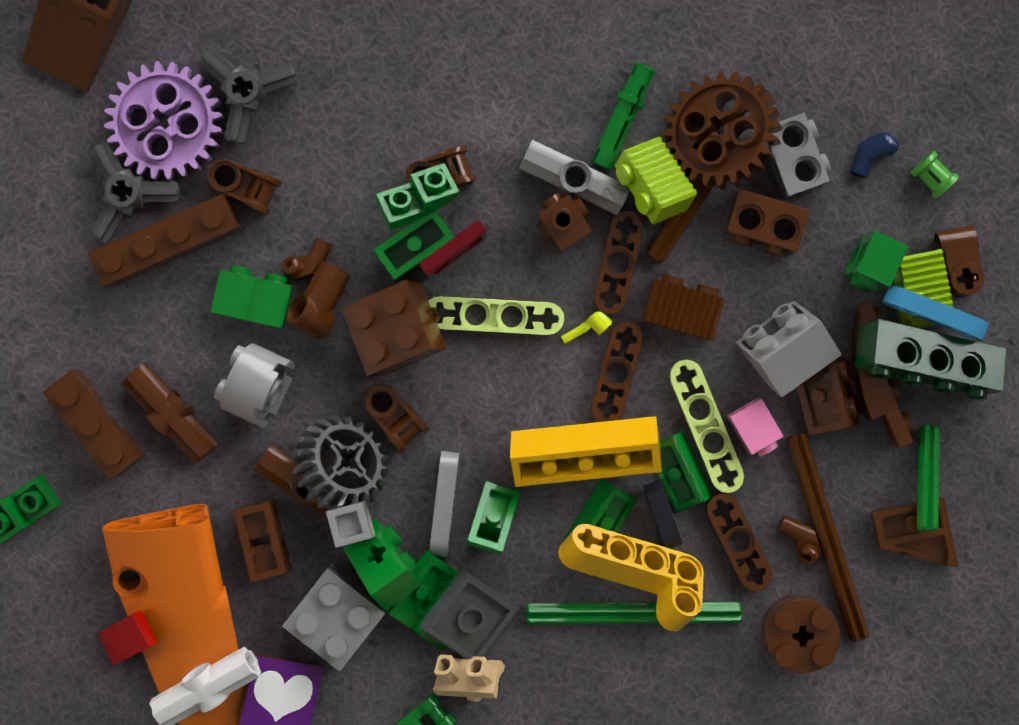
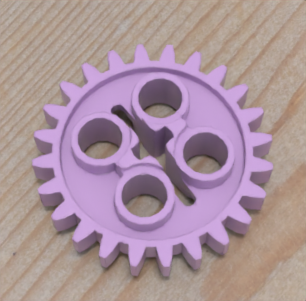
M156 61L154 72H151L143 64L141 65L142 76L137 77L130 71L127 73L131 82L128 86L121 82L116 83L122 91L120 96L109 94V98L116 103L115 108L104 110L105 113L114 117L113 121L104 124V128L115 131V134L110 136L107 141L110 144H120L114 152L115 156L120 158L128 155L124 165L132 168L138 163L137 174L144 176L150 168L151 178L154 180H158L161 172L164 171L167 180L173 181L175 170H178L181 176L186 178L188 177L187 166L191 165L196 170H201L198 162L200 157L211 161L212 158L206 151L208 146L212 148H219L220 146L212 137L213 135L224 134V130L215 126V122L224 119V115L213 111L214 108L221 104V101L218 98L208 99L213 93L214 88L211 85L200 88L204 81V77L200 74L190 80L192 70L187 66L178 74V67L174 62H171L167 71H165L163 65ZM167 88H175L177 91L175 101L169 105H163L161 102L162 92ZM191 102V106L188 109L179 111L184 106V103ZM139 108H144L147 112L146 121L142 125L133 126L131 122L133 112ZM161 114L169 117L167 121L170 126L166 129L158 126L161 122L159 119ZM188 117H196L198 121L196 131L189 135L183 134L181 127L183 121ZM151 131L143 141H138L139 135ZM159 138H166L168 141L167 151L160 156H155L152 151L153 143Z

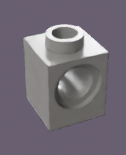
M365 501L326 511L335 548L376 536L369 508Z

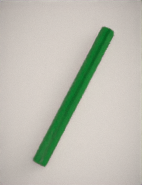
M702 602L701 611L688 624H739L742 619V608L738 602ZM529 603L526 607V621L529 625L660 624L656 615L657 603Z

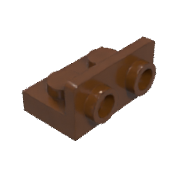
M843 353L797 387L809 436L850 428L859 423V417L862 414L859 398L856 395L853 396L850 381L853 380V371L850 362L844 359Z

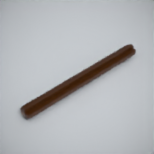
M805 433L791 435L786 441L820 543L821 552L848 637L852 642L864 640L869 637V632L807 435Z

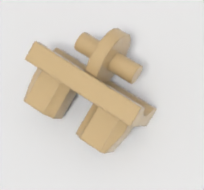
M440 655L434 669L437 678L433 691L436 695L466 697L470 702H479L482 698L496 699L499 679L504 672L505 665L502 661L487 660L486 657L473 656L471 659H458L452 655Z

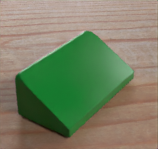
M681 430L660 440L662 472L656 474L662 482L674 512L677 513L693 507L712 497L713 492L684 431Z
M601 478L564 537V540L581 524H590L618 533L638 500Z

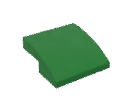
M426 550L417 562L419 569L415 571L422 585L385 611L388 615L413 629L419 637L443 651L446 646L423 632L419 624L459 572Z

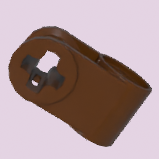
M462 145L450 148L434 156L411 163L405 174L406 184L410 183V174H413L415 171L425 170L445 163L457 188L476 182V175L471 174L465 155L468 151L467 146ZM453 161L456 162L460 175L457 174Z
M227 159L218 160L213 163L208 172L209 182L217 191L266 215L270 211L268 204L275 188L280 187L282 181L256 169L251 170ZM233 168L236 174L234 183L227 187L220 186L217 180L220 170Z
M973 225L935 232L934 241L939 243V248L943 251L951 295L966 297L978 292L983 286L984 274L979 255V241ZM962 273L964 276L971 277V283L966 286L957 282V277L961 276Z
M378 384L367 394L365 404L368 412L382 427L381 429L401 453L406 450L405 445L421 432L427 433L430 430L417 412L390 385ZM378 391L389 393L393 400L391 408L385 411L375 408L372 402L373 395ZM410 423L413 424L402 434H399V432L402 431Z

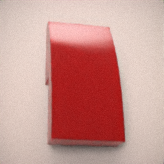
M141 610L97 633L113 666L158 643Z

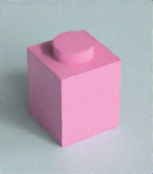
M756 398L726 416L748 454L753 455L757 452L759 457L776 449L778 447L776 441L784 437L762 398Z

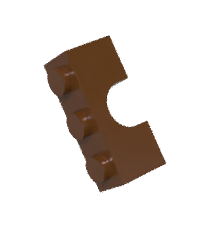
M82 370L69 371L42 392L109 480L118 478L147 456L128 430L117 424L102 405V396Z

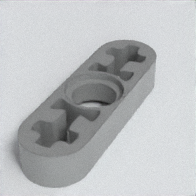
M441 451L429 548L430 553L439 557H447L460 455V453Z

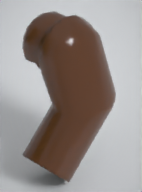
M316 237L309 254L298 257L289 256L283 261V272L290 279L295 280L314 276L321 261H326L333 245Z
M784 515L777 531L794 538L798 556L802 563L806 565L816 563L821 554V547L815 529Z

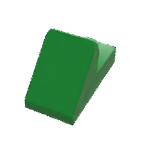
M486 481L466 544L502 555L520 492Z

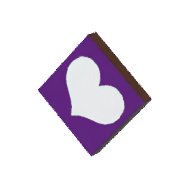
M253 653L258 660L261 674L257 679L244 685L235 724L310 725L324 666L314 662Z

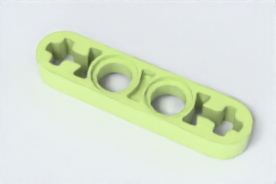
M444 296L433 297L428 300L431 307L436 308L437 303L441 302L446 310H455V302L462 303L459 313L461 325H453L455 317H444L442 323H437L438 328L444 330L552 335L558 332L564 323L563 311L559 306L550 302ZM474 304L481 305L486 310L485 321L476 326L468 323L465 317L467 308ZM510 306L520 309L523 317L522 322L512 328L504 325L501 320L503 310ZM526 307H535L533 315H543L545 309L550 308L552 309V314L558 316V323H552L551 329L547 330L544 329V323L532 321L534 329H525L528 320Z
M678 361L670 369V383L710 481L721 492H735L743 484V469L702 369L694 361ZM684 365L687 370L694 369L696 375L691 378L694 389L701 385L704 390L703 393L692 394L686 400L683 399L682 392H689L685 382H677L676 376L681 374L680 367ZM696 399L705 400L710 409L707 417L701 420L694 419L689 412L690 404ZM712 432L720 434L723 439V446L717 453H709L703 447L705 436ZM728 452L731 459L724 460L728 470H735L737 474L732 478L733 484L731 486H728L725 482H718L717 477L722 475L721 468L718 463L711 467L709 460L725 456Z

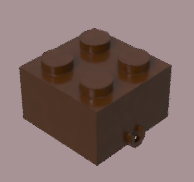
M404 280L342 308L367 376H386L446 350L437 325V321H439L438 312L434 307L430 306L422 282Z

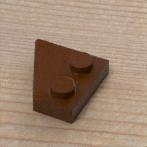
M939 497L938 528L935 532L918 531L917 502L870 511L877 547L950 567L958 566L943 497Z

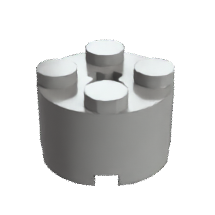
M254 343L249 344L246 348L238 345L230 359V365L233 367L227 379H222L218 384L214 399L220 401L222 410L264 428L270 423L264 420L268 413L276 415L292 381V377L286 375L288 367L294 369L295 364L293 361Z

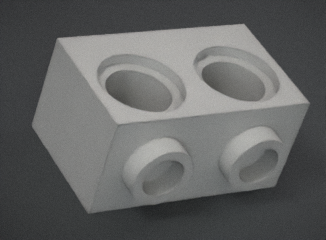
M805 112L779 121L782 130L772 134L781 143L780 145L769 146L770 151L775 156L774 159H769L783 199L828 183L830 181L828 175L832 173L831 166L826 154H820L816 140H819V134L812 119L807 120ZM792 129L798 133L800 141L797 147H789L784 143L782 138L784 130ZM798 163H805L811 168L812 177L810 181L805 182L797 178L795 167Z

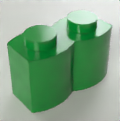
M230 265L229 271L220 270L211 313L280 329L285 328L286 313L294 289L293 286L286 284L287 277L266 273L265 279L251 276V269Z

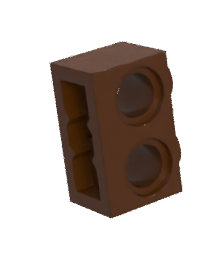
M739 189L735 193L724 234L731 235L730 242L751 248L752 242L766 246L765 253L786 258L787 253L794 254L798 252L810 210ZM748 210L756 216L757 222L754 229L747 230L740 225L739 215L741 211ZM777 221H784L789 224L791 235L788 240H780L776 237L774 225Z
M275 499L242 506L233 510L250 582L287 574L292 567Z

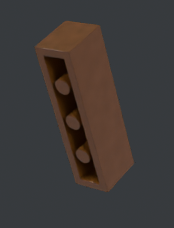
M220 194L90 251L88 255L102 286L113 288L241 232L243 228L230 198Z

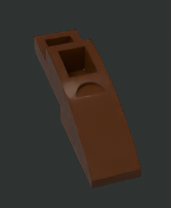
M870 301L863 302L857 305L851 340L852 368L858 398L865 418L873 420L881 417L892 446L901 448L913 443L910 433L914 432V428L907 413L900 412L896 402L900 395L894 381L891 378L888 380L873 378L869 376V371L855 368L859 325L878 319L884 320L877 306L872 307Z

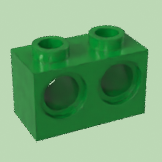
M877 231L861 235L843 275L851 278L849 285L867 293L870 290L877 292L878 289L891 287L909 246Z

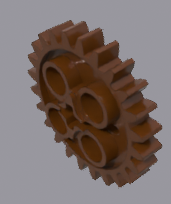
M719 71L715 82H712L706 74L704 75V85L701 87L694 81L690 82L693 92L689 95L686 92L680 91L679 95L683 99L681 105L677 103L670 104L676 112L675 116L664 118L672 126L671 129L662 132L666 139L671 140V142L666 144V148L669 149L670 154H673L677 165L681 166V171L685 172V177L690 174L689 180L694 185H697L702 180L703 185L710 190L716 181L719 188L725 190L728 180H731L737 188L740 187V177L743 175L750 181H753L752 169L756 167L761 171H765L766 168L761 160L764 157L774 159L775 156L770 151L769 146H776L781 143L772 134L782 130L781 124L778 121H774L781 115L777 107H771L775 100L770 94L765 95L766 89L761 83L754 87L755 82L750 76H747L741 83V77L737 72H733L729 81H727L724 73ZM731 100L736 101L732 110L722 112L724 104ZM746 112H750L748 117H744ZM705 120L704 126L700 131L691 132V128L696 122ZM724 126L726 132L720 135L719 129ZM754 129V133L749 140L739 141L740 135L745 130ZM697 144H700L698 149H694ZM722 149V154L716 161L708 162V157L714 150Z

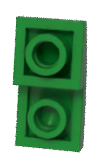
M445 163L410 174V183L377 193L376 204L391 231L440 209L458 197L459 190Z
M43 474L36 476L11 495L0 500V545L62 505V502Z

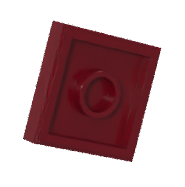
M478 219L420 262V267L429 278H433L487 237L486 228Z

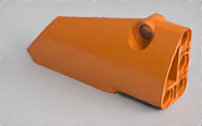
M192 504L109 522L102 527L113 577V587L120 596L127 616L141 610L158 643L142 652L159 694L180 683L190 671L199 665L207 662L212 665L238 650L227 590L222 582L214 534L206 504ZM126 570H133L139 574V577L133 581H126L120 577V574ZM244 686L231 692L227 699L214 709L205 713L199 710L177 723L179 725H236Z

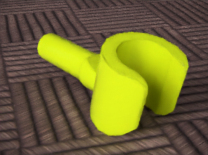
M596 311L585 322L581 323L580 326L565 333L561 338L566 344L586 333L590 328L600 335L611 325L612 320L606 314Z

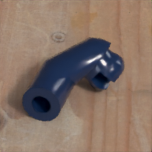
M881 132L862 141L859 144L850 173L867 178L873 159L882 155L892 156L897 152L899 147L897 139L890 133Z

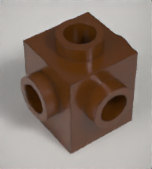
M558 192L541 203L544 210L538 213L541 221L536 225L545 240L549 242L554 239L561 251L592 232V229L585 220L591 214L580 197L573 200L568 194L562 198ZM561 212L567 213L570 216L569 225L560 226L556 220L557 215Z

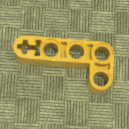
M590 524L578 525L559 547L558 553L561 562L572 570L657 594V619L669 631L676 632L681 630L701 611L703 567L695 557L689 554Z

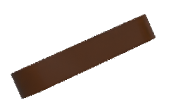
M632 211L618 213L610 223L594 292V304L604 314L612 315L620 312L627 302L643 232L641 218ZM625 218L632 219L631 225L637 227L636 233H629L626 244H634L633 251L622 246L611 247L612 239L620 242L622 231L616 228V224L623 223ZM617 252L624 254L629 262L627 270L620 274L612 272L608 267V258ZM604 274L612 279L626 280L624 287L620 284L616 285L615 295L620 297V303H614L611 309L606 308L605 301L600 299V294L607 293L610 282H603Z
M632 322L619 323L611 330L591 403V413L598 422L619 420L623 415L643 342L641 329ZM625 328L632 329L631 335L636 337L635 344H628L625 353L633 355L631 362L622 357H610L612 349L617 352L620 351L621 341L616 339L617 332L623 333ZM615 362L623 364L627 369L626 379L619 384L611 383L606 376L608 366ZM602 384L612 389H623L622 397L614 394L612 405L618 408L616 414L610 413L608 418H603L602 411L597 409L598 403H605L608 392H601Z
M727 493L714 494L706 503V514L739 581L751 591L765 589L772 580V570L737 500ZM718 500H722L725 504L731 503L732 508L728 510V514L732 522H735L738 518L741 521L740 525H733L726 529L724 533L720 530V527L727 526L724 518L721 515L714 516L713 511L717 509L716 502ZM737 531L746 533L749 539L746 549L740 552L731 550L728 544L731 534ZM754 550L758 555L757 557H751L754 566L758 569L764 568V572L760 575L762 581L759 583H755L752 579L746 580L745 576L750 573L746 562L743 561L739 566L736 562V559L746 558Z

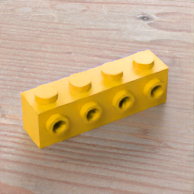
M653 416L511 431L510 461L515 487L662 472L657 418Z

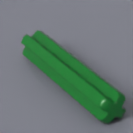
M933 425L921 426L918 431L917 529L922 532H935L938 528L940 429Z

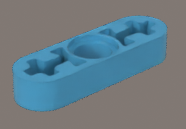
M894 285L887 288L882 301L883 304L978 341L984 340L990 323L978 317Z

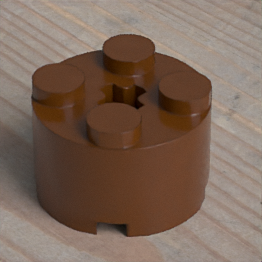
M796 594L782 597L768 609L762 620L761 637L768 653L783 668L796 673H811L832 663L840 643V630L835 617L825 606L809 596ZM799 626H802L807 631L806 635H802L801 641H798L793 636V633L799 632Z

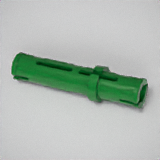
M639 62L634 63L623 91H619L616 96L618 102L602 135L598 148L590 161L592 164L612 171L616 157L625 141L638 109L642 110L645 104L643 98L656 73L654 69Z

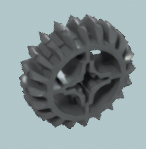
M337 415L331 416L327 420L325 418L319 419L313 426L305 429L301 435L302 437L294 445L297 451L293 453L291 460L298 464L294 467L292 473L300 475L302 478L297 487L306 486L309 490L306 499L316 497L318 499V508H324L328 505L330 510L365 501L367 506L369 503L374 502L380 495L379 492L387 484L383 478L390 471L382 465L389 456L380 454L379 449H381L383 443H375L373 441L374 431L366 433L363 431V422H357L353 425L350 416L340 420Z

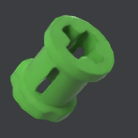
M933 150L911 170L910 174L913 177L918 176L932 190L931 195L936 199L948 190L960 176L957 173H951L937 159L938 154Z

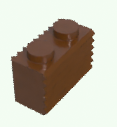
M666 274L662 275L661 280L653 279L641 321L713 341L725 298L717 296L719 290L701 284L697 285L696 290L682 286L683 279Z

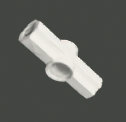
M242 647L212 665L208 662L199 665L190 671L180 683L151 699L149 704L152 708L153 717L159 725H174L199 710L205 713L214 709L227 699L231 692L260 676L261 670L257 658L251 650Z

